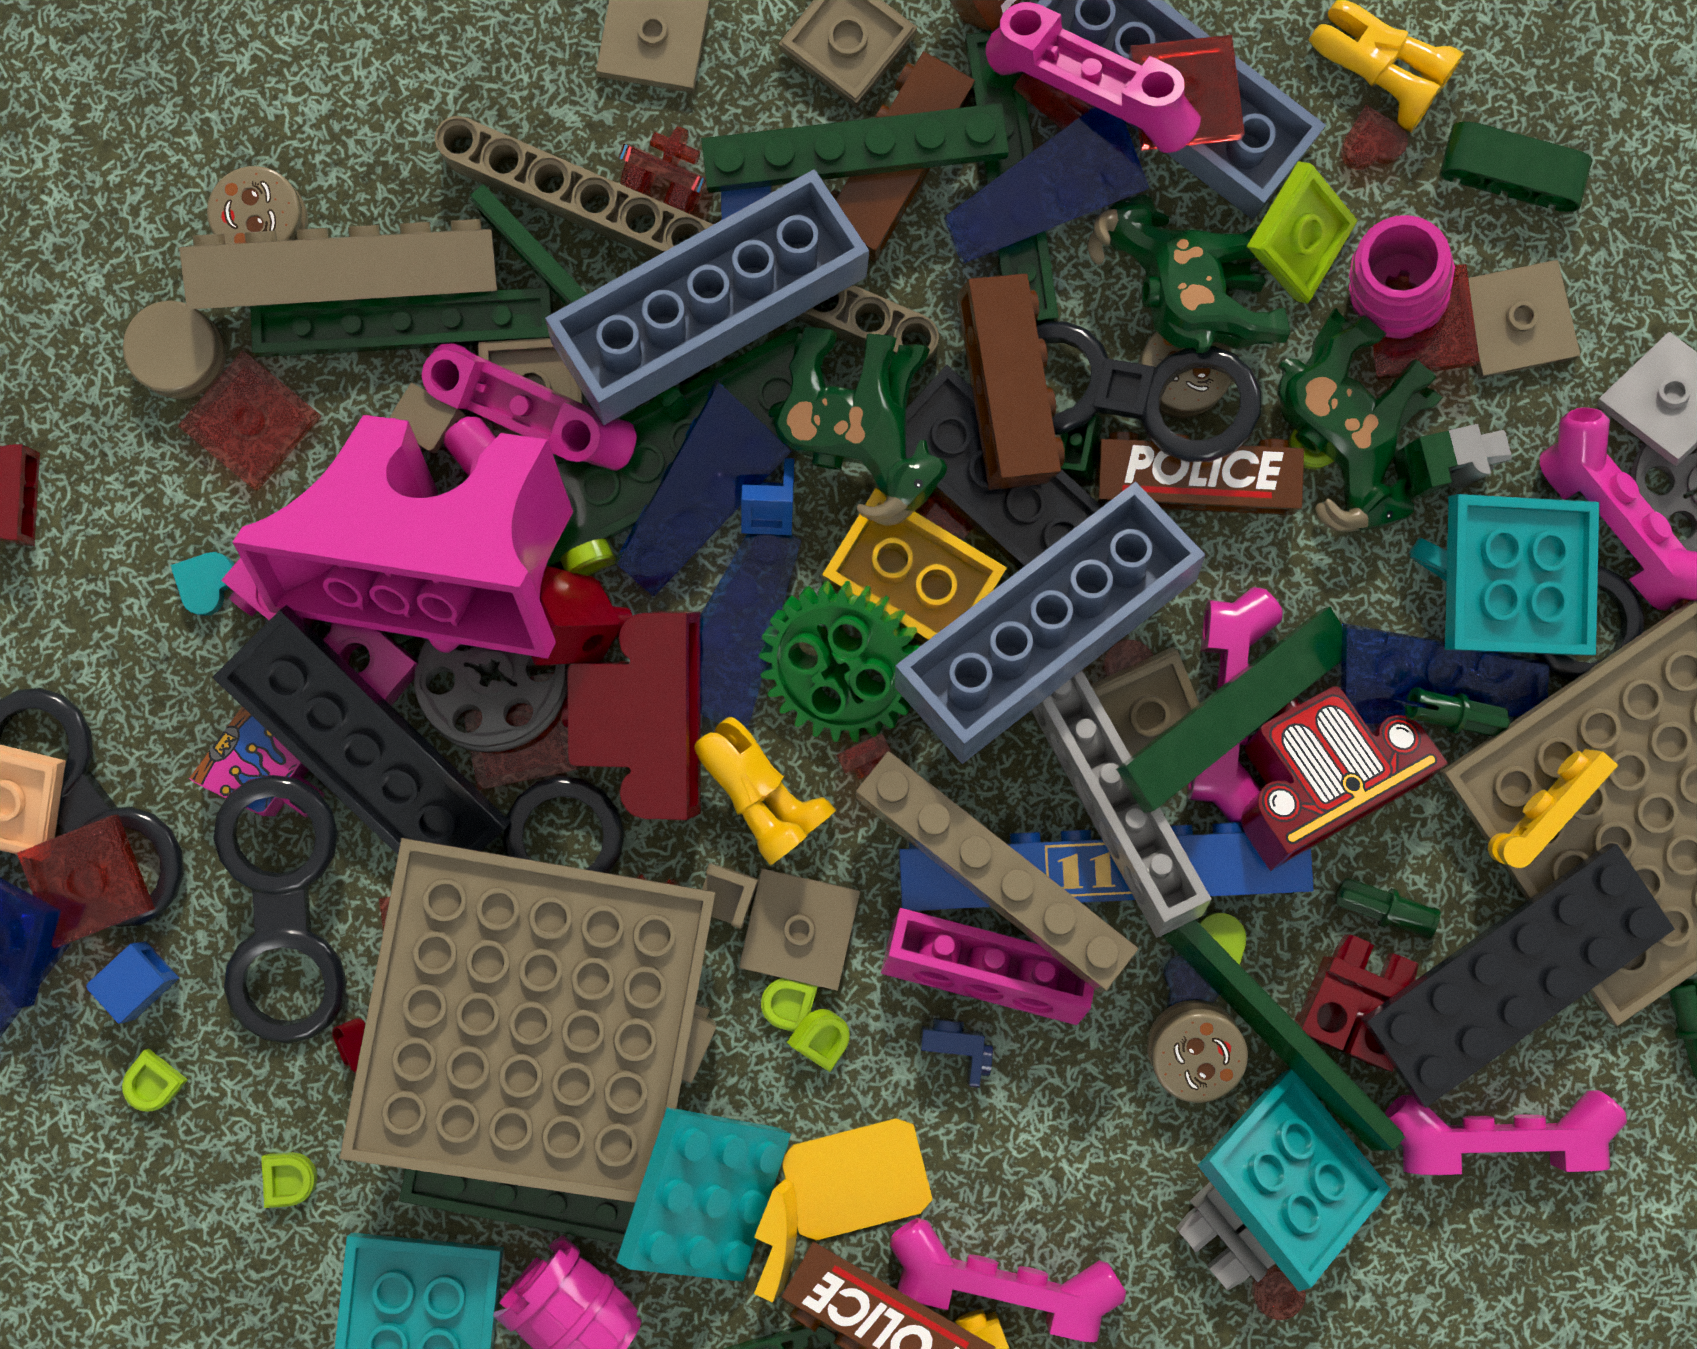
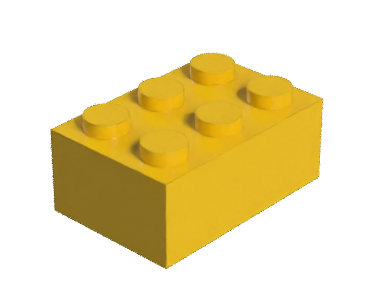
M875 488L865 505L869 507L879 506L886 501V497L880 490ZM913 512L901 523L890 526L879 524L859 514L823 572L822 580L823 583L829 581L833 589L838 592L845 581H850L853 595L859 596L863 589L869 586L871 587L870 601L875 604L887 595L890 599L885 611L891 615L896 611L904 610L906 613L899 626L901 629L916 627L917 632L914 638L925 643L991 593L1007 567L916 512Z

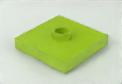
M1298 161L1247 247L1293 299L1308 304L1358 220L1311 163Z

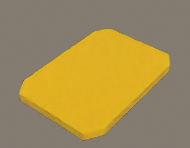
M898 1118L794 1144L785 1153L782 1167L785 1179L794 1183L799 1234L814 1240H821L921 1214L933 1200L914 1124Z

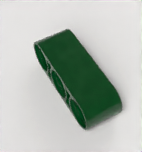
M1462 121L1452 125L1439 175L1446 181L1453 182L1454 178L1461 179V185L1501 195V191L1508 192V198L1548 208L1549 204L1556 205L1555 210L1559 212H1575L1581 207L1593 159L1588 154L1576 149L1481 123Z

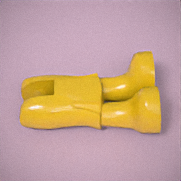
M1336 0L1328 10V18L1332 23L1355 37V39L1353 40L1330 25L1321 24L1314 30L1309 38V42L1325 58L1359 74L1371 87L1377 84L1392 94L1399 102L1397 120L1399 125L1412 133L1429 109L1436 95L1441 92L1456 70L1464 53L1452 46L1435 47L1408 36V31L1399 30L1385 24L1361 6L1347 0ZM1397 58L1417 70L1422 77L1416 76L1395 65L1394 63Z
M733 717L723 720L717 725L714 733L705 734L694 745L695 752L703 766L730 796L737 815H743L757 840L759 852L769 865L774 864L807 837V834L836 811L829 800L824 797L805 802L796 799L782 783L784 776L772 766L752 734L742 723Z

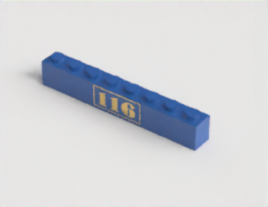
M1242 822L1212 824L1213 834L1193 835V825L1171 826L1210 896L1314 891L1311 849L1270 871L1246 836ZM1091 830L1061 831V841L1041 842L1040 832L1010 834V844L1007 845L1081 903L1135 900L1103 840H1092ZM910 842L909 848L898 849L901 908L919 911L991 907Z

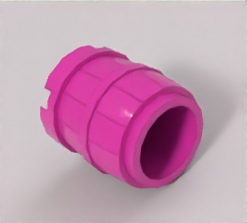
M1401 215L1384 219L1368 230L1352 256L1349 273V297L1353 310L1358 315V319L1365 315L1387 334L1385 337L1399 339L1411 337L1413 333L1421 332L1428 326L1430 328L1440 320L1449 305L1455 271L1448 241L1440 229L1423 218ZM1399 276H1405L1409 278L1408 284L1415 288L1405 291L1394 290L1386 284L1390 279L1397 280Z
M563 1235L548 1245L555 1253L546 1262L536 1257L525 1268L499 1302L506 1309L495 1311L493 1315L510 1332L515 1330L532 1349H627L635 1338L642 1321L637 1316V1307L614 1284L615 1281L579 1255L580 1249Z

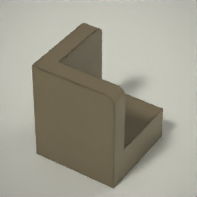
M411 382L389 418L409 421L420 449L424 448L431 453H436L444 442L447 430L459 420L468 416L459 409L435 399L426 390Z
M709 863L702 890L716 892L711 917L731 923L733 927L743 928L759 879L715 863Z

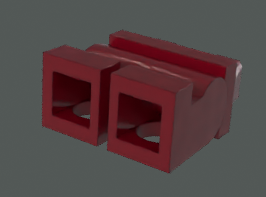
M1344 934L1335 948L1332 957L1323 956L1318 973L1309 988L1306 1001L1301 1012H1297L1294 1021L1312 1040L1330 1048L1338 1049L1339 1052L1378 1069L1393 1072L1394 1067L1361 1019L1414 982L1419 964L1403 956L1388 953L1380 976L1365 970L1374 944L1357 936Z

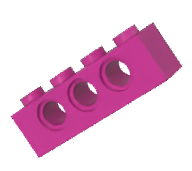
M240 557L221 580L234 591L229 596V599L253 617L258 611L270 620L276 613L270 612ZM300 617L311 628L315 619ZM331 622L330 633L323 640L348 665L351 653L356 648L365 646L369 651L370 661L366 669L358 674L392 706L415 679V668L418 665L417 659L403 647L397 645L383 631Z
M903 908L899 909L891 926L880 973L1078 1025L1091 1009L1094 988L1036 943Z

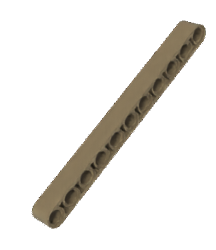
M462 116L449 117L442 121L436 129V147L449 168L455 172L653 258L674 247L682 236L696 235L714 225ZM470 138L473 140L471 147L466 152L461 154L450 152L452 145L458 139ZM507 157L518 159L517 166L511 172L502 174L495 171L496 165L500 160ZM556 176L564 179L563 185L558 191L554 193L540 191L541 184L547 178ZM595 196H604L609 199L606 209L599 213H591L585 210L587 202ZM647 215L655 219L653 227L647 232L637 233L630 229L632 221L638 216ZM855 285L834 295L838 304L830 312L823 313L811 308L794 318L815 328L833 330L837 333L836 337L865 349L866 335L869 332L861 330L856 321L864 313H875L881 317L884 324L876 332L870 333L896 337L893 349L895 355H897L898 346L903 345L902 339L907 334L913 332L923 334L929 341L928 348L930 351L921 368L931 363L937 351L939 340L938 328L931 319Z

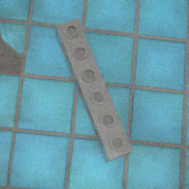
M1081 670L1031 711L1156 938L1203 916L1212 899L1160 807L1155 811L1144 813L1116 769L1130 759L1131 756Z

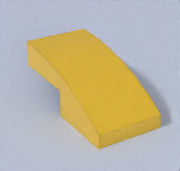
M785 1179L773 1189L754 1238L773 1246L754 1292L755 1295L772 1303L785 1288L794 1258L797 1239L798 1215L794 1183Z

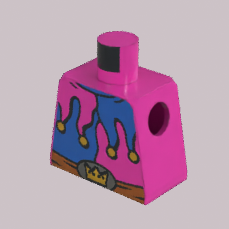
M241 707L189 778L194 783L227 798L229 793L250 779L278 775L297 778L317 790L324 797V793L304 779L309 770L243 707ZM267 797L258 799L245 807L262 816H276L286 803L305 818L308 817L302 807L284 798Z

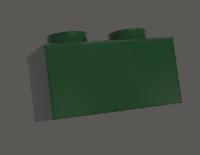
M1098 413L1085 426L1061 435L1065 454L1064 464L1061 469L1071 478L1092 480L1097 445L1100 440L1103 424Z

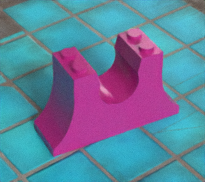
M363 415L335 460L311 487L281 510L255 523L243 526L232 543L270 612L277 613L287 604L299 617L548 659L556 641L540 602L541 582L547 562L573 514V510L548 439L500 433L479 455L477 465L472 474L458 487L438 495V490L409 421Z

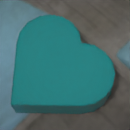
M1418 538L1409 552L1410 558L1446 581L1447 550L1423 538Z
M210 552L170 565L182 603L187 610L201 616H210L219 611L224 602V591L229 588L221 580L234 566V562L229 557L217 552Z

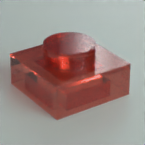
M882 733L836 756L846 777L856 773L858 779L862 780L868 777L888 751L891 752Z

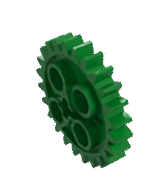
M829 581L823 583L818 595L810 586H806L799 595L800 600L791 595L782 606L784 611L778 609L770 619L773 626H769L762 635L761 639L769 645L763 647L759 653V658L770 662V664L766 665L760 675L761 678L776 681L768 691V696L777 697L783 695L785 701L779 712L783 714L793 709L798 712L795 720L796 727L803 725L807 720L813 722V736L815 737L826 727L831 730L833 742H838L844 730H848L853 742H858L864 728L873 738H876L883 727L882 723L890 729L894 728L899 719L898 714L906 716L911 708V705L895 688V665L920 647L919 645L908 644L913 639L917 629L916 627L901 629L899 623L906 612L900 610L890 615L885 611L890 599L887 595L876 604L870 601L871 587L866 586L859 596L853 595L850 581H845L839 593L834 592ZM819 624H824L827 627L828 631ZM842 625H853L861 632L862 638L849 636L844 631ZM799 643H808L813 646L817 656L808 655L803 652ZM865 669H874L880 672L885 681H874L866 674ZM822 687H831L836 690L840 695V699L830 698L824 693Z

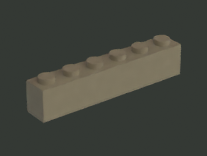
M481 219L450 221L451 231L431 232L430 222L399 224V234L380 235L379 225L349 226V236L330 238L328 237V228L297 229V239L278 241L276 231L245 232L246 242L226 244L224 234L192 235L193 245L179 247L187 310L497 291L492 228L482 229Z
M890 751L885 754L856 790L857 801L1097 992L1107 991L1139 948Z

